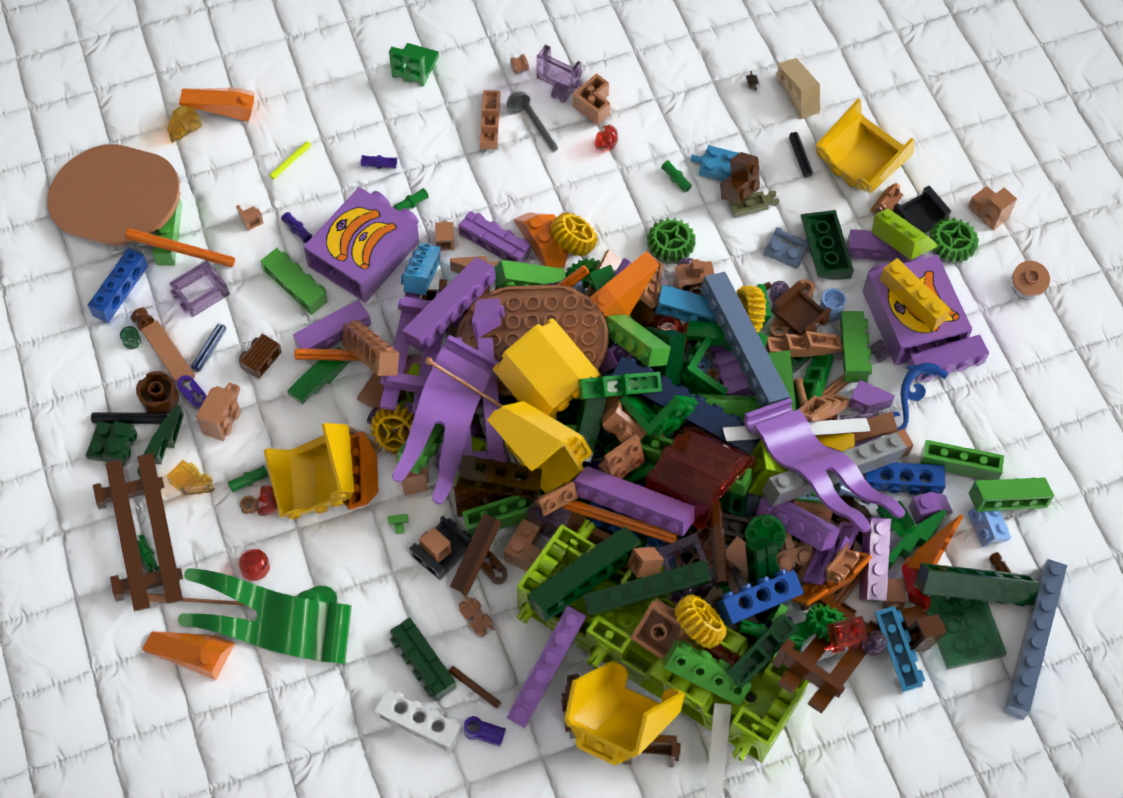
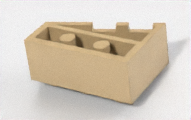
M797 58L778 63L777 79L781 82L801 119L820 113V83Z

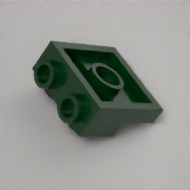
M98 421L86 452L87 459L107 463L121 460L122 465L125 466L126 460L131 456V446L136 441L138 435L134 425L116 421L114 424Z

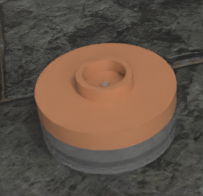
M1036 261L1020 263L1010 276L1012 291L1018 297L1025 300H1035L1041 297L1050 284L1048 270L1044 265Z

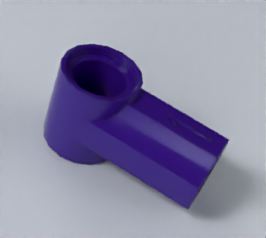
M470 716L464 722L463 733L469 740H479L501 747L506 728L484 722L477 716ZM476 725L479 729L471 732L468 730V726Z

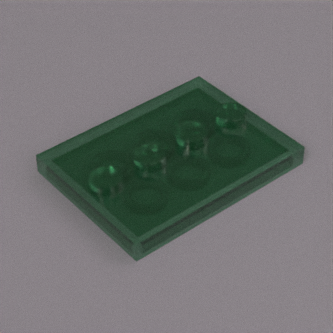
M940 595L930 597L931 605L926 611L927 616L938 614L947 632L937 642L947 670L1006 656V649L988 603L980 602L977 599L965 601L958 597L947 599Z

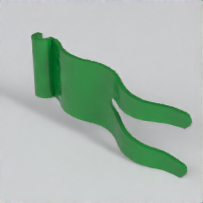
M195 568L185 570L184 577L186 580L214 589L256 610L258 616L255 621L223 615L182 613L178 617V622L181 626L210 630L285 655L320 662L345 664L352 605L327 603L296 597L215 571Z

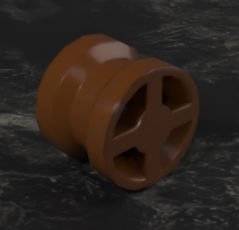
M144 307L136 309L130 316L131 321L137 324L136 326L140 331L155 321L151 315H148V311Z

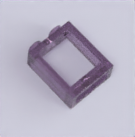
M208 260L169 282L172 289L169 291L175 301L177 299L180 301L179 305L183 312H188L192 318L230 295L227 284ZM206 275L215 288L189 302L181 290Z
M696 533L658 548L659 554L664 559L663 564L666 571L672 570L668 559L694 548H697L701 561H706L712 583L677 593L676 596L678 598L691 594L694 595L693 592L700 589L705 591L712 587L714 583H717Z

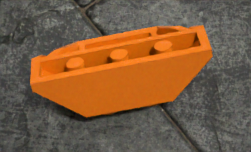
M528 212L513 219L543 266L565 267L569 253L567 250H563L560 245H557L558 242L554 241V236L551 235V224L556 218L554 214Z
M363 431L350 435L354 493L351 499L343 502L350 510L367 505L379 492L377 454Z

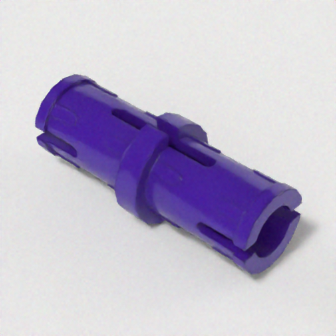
M361 155V166L377 167V169H381V167L397 169V157Z
M290 212L282 215L281 220L304 243H307L312 238V234L303 227L304 224L299 220L297 221Z

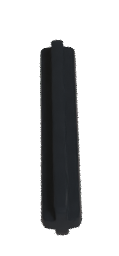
M92 412L91 421L92 423L100 421L114 424L115 421L127 424H161L168 414L150 412Z

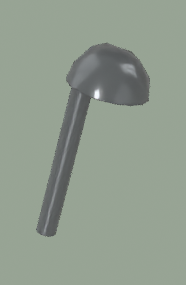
M522 91L510 94L506 101L508 112L515 114L525 109L552 152L557 151L558 146L529 104L530 96Z

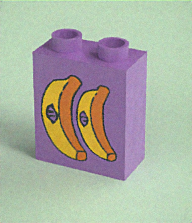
M358 187L303 247L307 265L366 303L420 242L417 225L419 223L418 218L406 208L398 211L390 206L388 199L378 191L369 193Z
M921 255L913 260L907 258L903 262L910 271L951 309L947 320L933 331L880 281L883 268L888 263L877 264L868 272L862 292L894 366L908 363L912 354L968 338L973 330L939 255L926 258Z

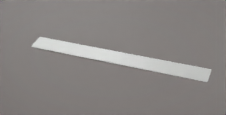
M866 418L808 422L814 435L870 431ZM745 426L723 428L726 441L762 439L759 433L751 434Z
M714 704L705 798H723L731 705Z

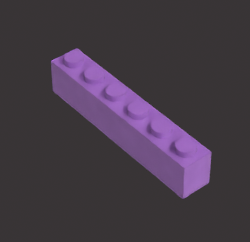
M475 257L402 330L405 342L421 352L430 347L482 295L483 291L494 283L496 279L494 266Z
M586 466L574 480L578 497L670 531L671 533L684 536L694 522L695 506Z
M570 605L565 609L508 713L507 719L523 728L527 727L587 617L586 614Z

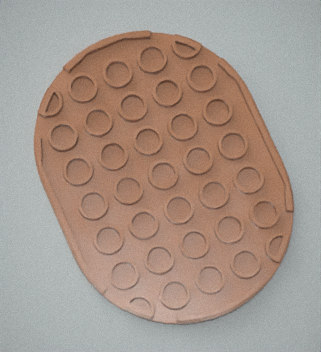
M100 145L76 155L60 169L49 188L47 206L52 220L67 234L103 245L124 246L126 243L134 242L125 238L127 228L151 234L156 229H161L167 223L178 206L181 195V182L172 164L160 155L124 145Z
M532 285L499 288L481 298H499L500 304L504 306L505 316L501 318L500 326L480 337L493 338L494 359L500 362L503 359L502 354L535 325L540 324L543 326L548 320L553 318L597 371L602 366L607 354L609 332L604 315L589 296L568 286ZM474 302L464 318L461 319L456 338H462L463 343L477 350V338L474 336L472 326L476 302ZM496 376L498 396L514 397Z

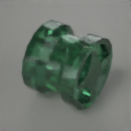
M127 326L120 331L119 336L125 348L136 349L140 346L142 340L135 327Z

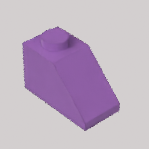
M499 298L476 300L472 319L475 338H480L500 326L501 318L505 316L504 306H501Z
M859 380L848 407L852 408L855 412L869 414L890 408L895 395Z
M935 492L913 497L908 506L916 524L923 522L942 510L947 511L945 516L953 513L946 495Z

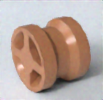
M521 54L518 58H510L511 67L515 74H519L523 70H529L528 60L524 54Z

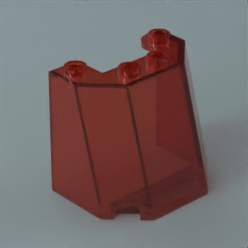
M687 429L682 435L678 434L670 447L666 446L663 449L657 464L645 477V480H647L645 488L695 506L693 524L703 530L707 525L715 503L748 468L753 471L757 458L696 429Z

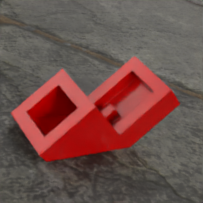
M903 564L901 567L902 578L905 581L908 601L914 605L921 604L923 610L927 611L931 605L930 597L921 594V591L915 586L918 571Z

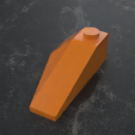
M237 87L182 88L179 105L249 122L255 94L253 91Z
M647 251L590 297L601 310L605 320L610 315L626 314L629 316L659 266Z
M961 514L916 550L913 557L908 556L904 564L916 571H919L921 563L937 564L964 516Z
M858 552L860 554L859 561L852 569L849 568L850 572L842 582L835 583L831 579L829 583H826L825 580L821 585L806 583L802 587L804 594L792 598V602L809 606L851 583L871 560V554Z
M151 631L142 650L217 680L235 643L217 635Z

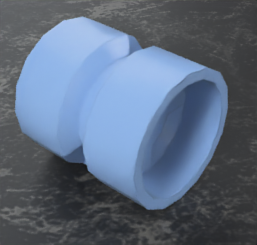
M836 288L828 289L823 293L819 306L824 310L828 308L832 310L829 322H835L840 319L841 311L844 310L846 304V296L841 290Z

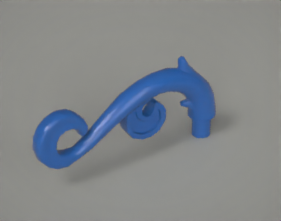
M933 363L906 366L910 371L905 375L901 385L900 397L903 423L897 427L898 431L906 429L909 422L908 399L920 401L926 394L925 387L919 383L913 385L916 391L911 392L910 385L912 381L921 374H925V377L937 375L945 379L948 372L940 369L941 366ZM893 412L894 417H900L899 412Z

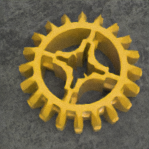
M562 212L551 224L550 230L551 235L554 236L553 240L557 241V245H560L563 250L565 249L568 253H573L574 256L578 255L580 257L583 255L587 256L594 250L598 241L597 233L594 232L595 229L590 226V223H587L580 215L576 216L573 212L571 214L569 212Z
M753 285L741 286L740 289H737L736 293L755 330L759 333L763 327V322H765L764 318L767 308L765 306V294L762 293V289H759V287Z
M399 404L396 406V411L381 409L373 416L370 425L372 430L370 436L375 437L373 443L379 442L378 449L384 447L385 453L390 450L392 455H394L408 439V432L411 430L414 420V414L407 411L408 406L402 409Z
M693 594L687 595L674 608L677 621L681 624L680 627L697 644H701L702 647L714 648L725 638L727 633L724 621L721 620L716 609H713L710 604L706 603L705 599H701Z

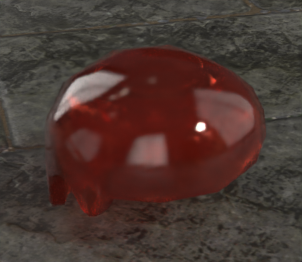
M613 125L603 126L605 130L597 133L595 138L596 150L609 152L616 147L619 133Z
M663 316L656 323L655 328L685 333V327H683L681 320L673 316Z
M271 485L261 486L258 501L262 502V507L258 508V515L274 514L278 507L273 487Z
M249 549L239 558L240 572L249 581H259L266 577L270 571L268 556L260 549Z

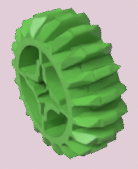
M667 217L666 221L660 219L659 223L655 222L653 227H650L647 234V246L650 253H654L653 256L655 258L660 257V262L665 259L667 264L670 261L676 264L677 260L683 262L684 257L689 258L690 254L693 253L696 246V235L693 233V228H689V223L683 224V219L677 221L676 217L673 220Z
M948 217L945 221L940 220L938 224L935 223L929 234V237L937 244V247L933 249V254H938L939 258H944L945 262L951 260L952 264L956 260L959 264L963 260L967 261L978 248V232L974 231V226L969 227V221L964 223L962 218L959 221L955 217L952 220Z

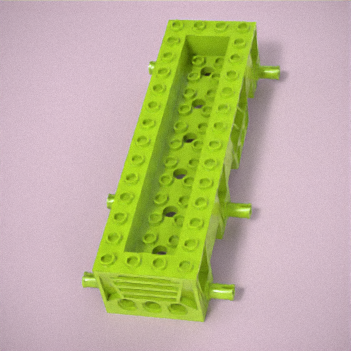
M586 519L577 533L562 524L516 586L517 608L521 610L516 615L519 621L523 619L522 623L527 624L532 617L554 631L565 609L547 622H544L530 608L527 594L545 583L551 576H555L567 565L575 562L581 555L596 547L595 544L587 540L591 532L596 528L593 522L588 524L590 521ZM661 566L659 573L665 570L663 566ZM631 569L627 573L618 570L586 594L644 577L637 578ZM583 596L570 605L587 615L573 644L590 654L586 662L590 666L593 663V668L597 669L601 662L606 664L612 660L622 664L628 671L629 680L661 700L663 693L669 688H675L684 692L681 713L711 732L714 704L731 705L728 743L736 747L731 753L735 759L741 751L738 758L741 762L744 761L746 755H749L758 762L763 763L804 697L810 683L804 679L792 694L779 686V680L789 668L784 664L779 668L771 664L775 658L774 655L767 667L764 666L751 679L752 686L748 693L754 694L756 701L750 703L744 698L740 706L665 669L663 659L630 639L654 600L600 616L597 615L593 618H590ZM659 598L660 601L674 609L676 607V604L667 598ZM727 626L725 638L714 648L702 647L701 644H697L690 636L688 637L689 640L697 645L695 649L699 651L705 650L713 658L725 660L731 666L748 649L746 638Z

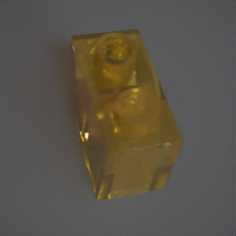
M180 106L173 110L167 128L171 143L202 127L200 117L194 108Z
M182 460L166 476L170 485L183 495L211 493L215 490L212 484L213 479L206 473L201 474L197 466L192 462L188 464Z

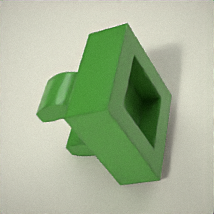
M408 514L387 516L388 524H395L396 534L404 533L403 523L409 522Z

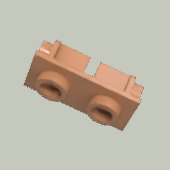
M898 183L891 186L888 185L870 211L875 214L887 208L892 211L894 205L904 195L900 192L901 186Z
M564 482L563 485L553 489V492L537 497L534 502L538 508H541L543 516L578 498L574 482Z
M849 543L843 549H839L835 559L827 564L825 568L826 583H829L831 579L835 583L842 582L850 572L849 568L852 569L859 561L860 554L855 550H849Z
M464 596L466 602H460L458 610L466 621H469L472 617L474 618L469 625L476 635L484 637L487 634V629L495 630L491 617L487 613L484 614L480 609L482 607L480 602L475 597Z

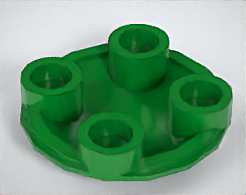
M768 514L759 515L748 523L745 531L746 541L749 543L765 537L774 542L779 550L785 542L786 530L783 523L775 516Z

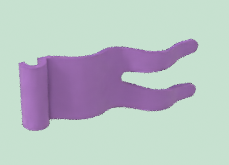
M451 335L447 338L435 361L436 364L481 392L484 391L494 373L492 369L499 363ZM433 366L420 395L405 449L392 473L393 480L400 483L405 479L422 453L434 425L440 423L444 427V437L437 483L432 500L435 504L440 505L444 503L454 483L472 418L481 396Z
M790 398L744 415L746 429L751 434L759 433L766 450L773 460L780 466L803 476L811 485L820 501L828 509L837 515L849 519L859 531L868 532L871 528L870 523L860 511L850 507L839 497L826 473L827 470H832L837 474L843 484L862 500L884 507L896 518H902L905 515L904 508L894 498L878 492L868 484L855 463L848 456L840 451L826 447L816 438L800 409L792 410L791 404L793 401Z

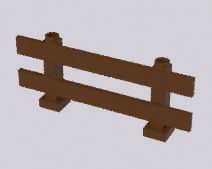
M153 453L137 456L142 479L126 482L122 461L117 460L105 463L109 486L102 488L101 483L93 484L95 501L99 510L107 508L106 503L113 501L127 578L121 580L118 575L110 576L113 596L116 602L124 600L125 594L130 593L134 612L150 608L147 589L159 586L164 588L167 604L183 601L180 580L183 579L181 567H176L161 489L165 488L163 477H158ZM144 494L160 571L147 574L143 572L129 501L130 497Z
M833 593L823 597L819 604H822L823 607H826L828 604L831 609L836 607L837 611L843 612V618H848L847 623L851 624L849 628L850 633L858 638L829 674L816 665V663L833 643V640L830 639L827 642L826 638L819 639L818 635L814 637L801 654L793 649L796 643L788 639L779 649L771 663L777 668L782 664L789 668L779 680L778 685L791 694L804 679L818 688L807 705L820 714L825 711L834 697L839 699L846 688L843 685L872 646L875 645L877 647L883 639L878 624L873 621L865 622L856 616L857 611L843 602L842 605H839L833 601L835 597Z

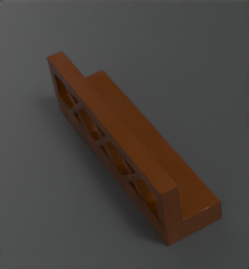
M483 514L449 587L462 592L461 594L466 597L468 596L502 521L488 514Z

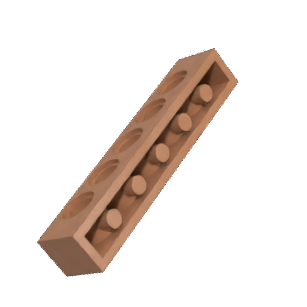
M351 320L350 323L343 324L342 345L378 376H397L399 352L393 346L381 339L379 335H376L374 331L370 330L361 321Z

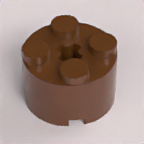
M149 372L146 374V377L142 380L140 379L137 383L136 394L145 412L170 414L177 406L179 392L173 379L165 372Z

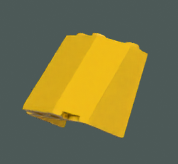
M859 98L815 144L817 155L825 161L835 176H841L845 179L844 181L848 186H854L856 189L868 193L876 190L914 154V139L910 138L903 146L862 114V105Z
M553 318L548 320L543 326L538 324L504 351L502 354L503 359L492 369L497 378L518 402L524 401L553 419L557 418L556 413L558 411L562 412L569 406V402L573 398L577 399L580 397L578 379L589 378L590 376L595 378L602 377Z
M524 401L502 406L500 409L493 411L487 419L490 425L505 440L506 448L522 466H527L530 471L536 468L542 469L540 487L545 493H551L553 489L563 485L564 482L569 483L575 479L584 469L582 466L584 460L592 455V451L582 435Z
M323 423L321 426L324 435L289 450L270 448L263 450L280 518L294 520L300 518L301 515L315 512L317 514L328 511L329 507L342 506L344 501L351 499L354 493L348 424Z
M612 660L572 682L564 721L567 727H571L577 739L575 743L579 749L616 766L641 754L681 712L685 693L675 688H669L663 693L661 703L626 688L628 671L622 664Z

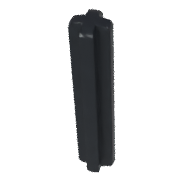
M796 131L791 132L789 140L802 174L805 178L811 177L813 170L800 136Z

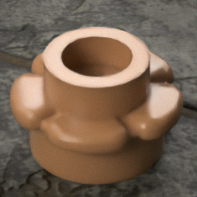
M247 495L241 499L239 507L242 513L253 514L258 510L259 501L253 496Z

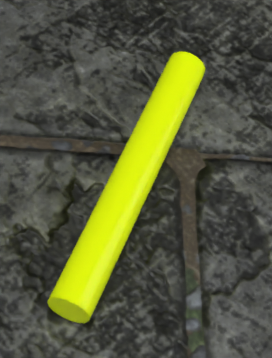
M308 141L302 144L269 174L270 178L275 180L307 151L311 144Z

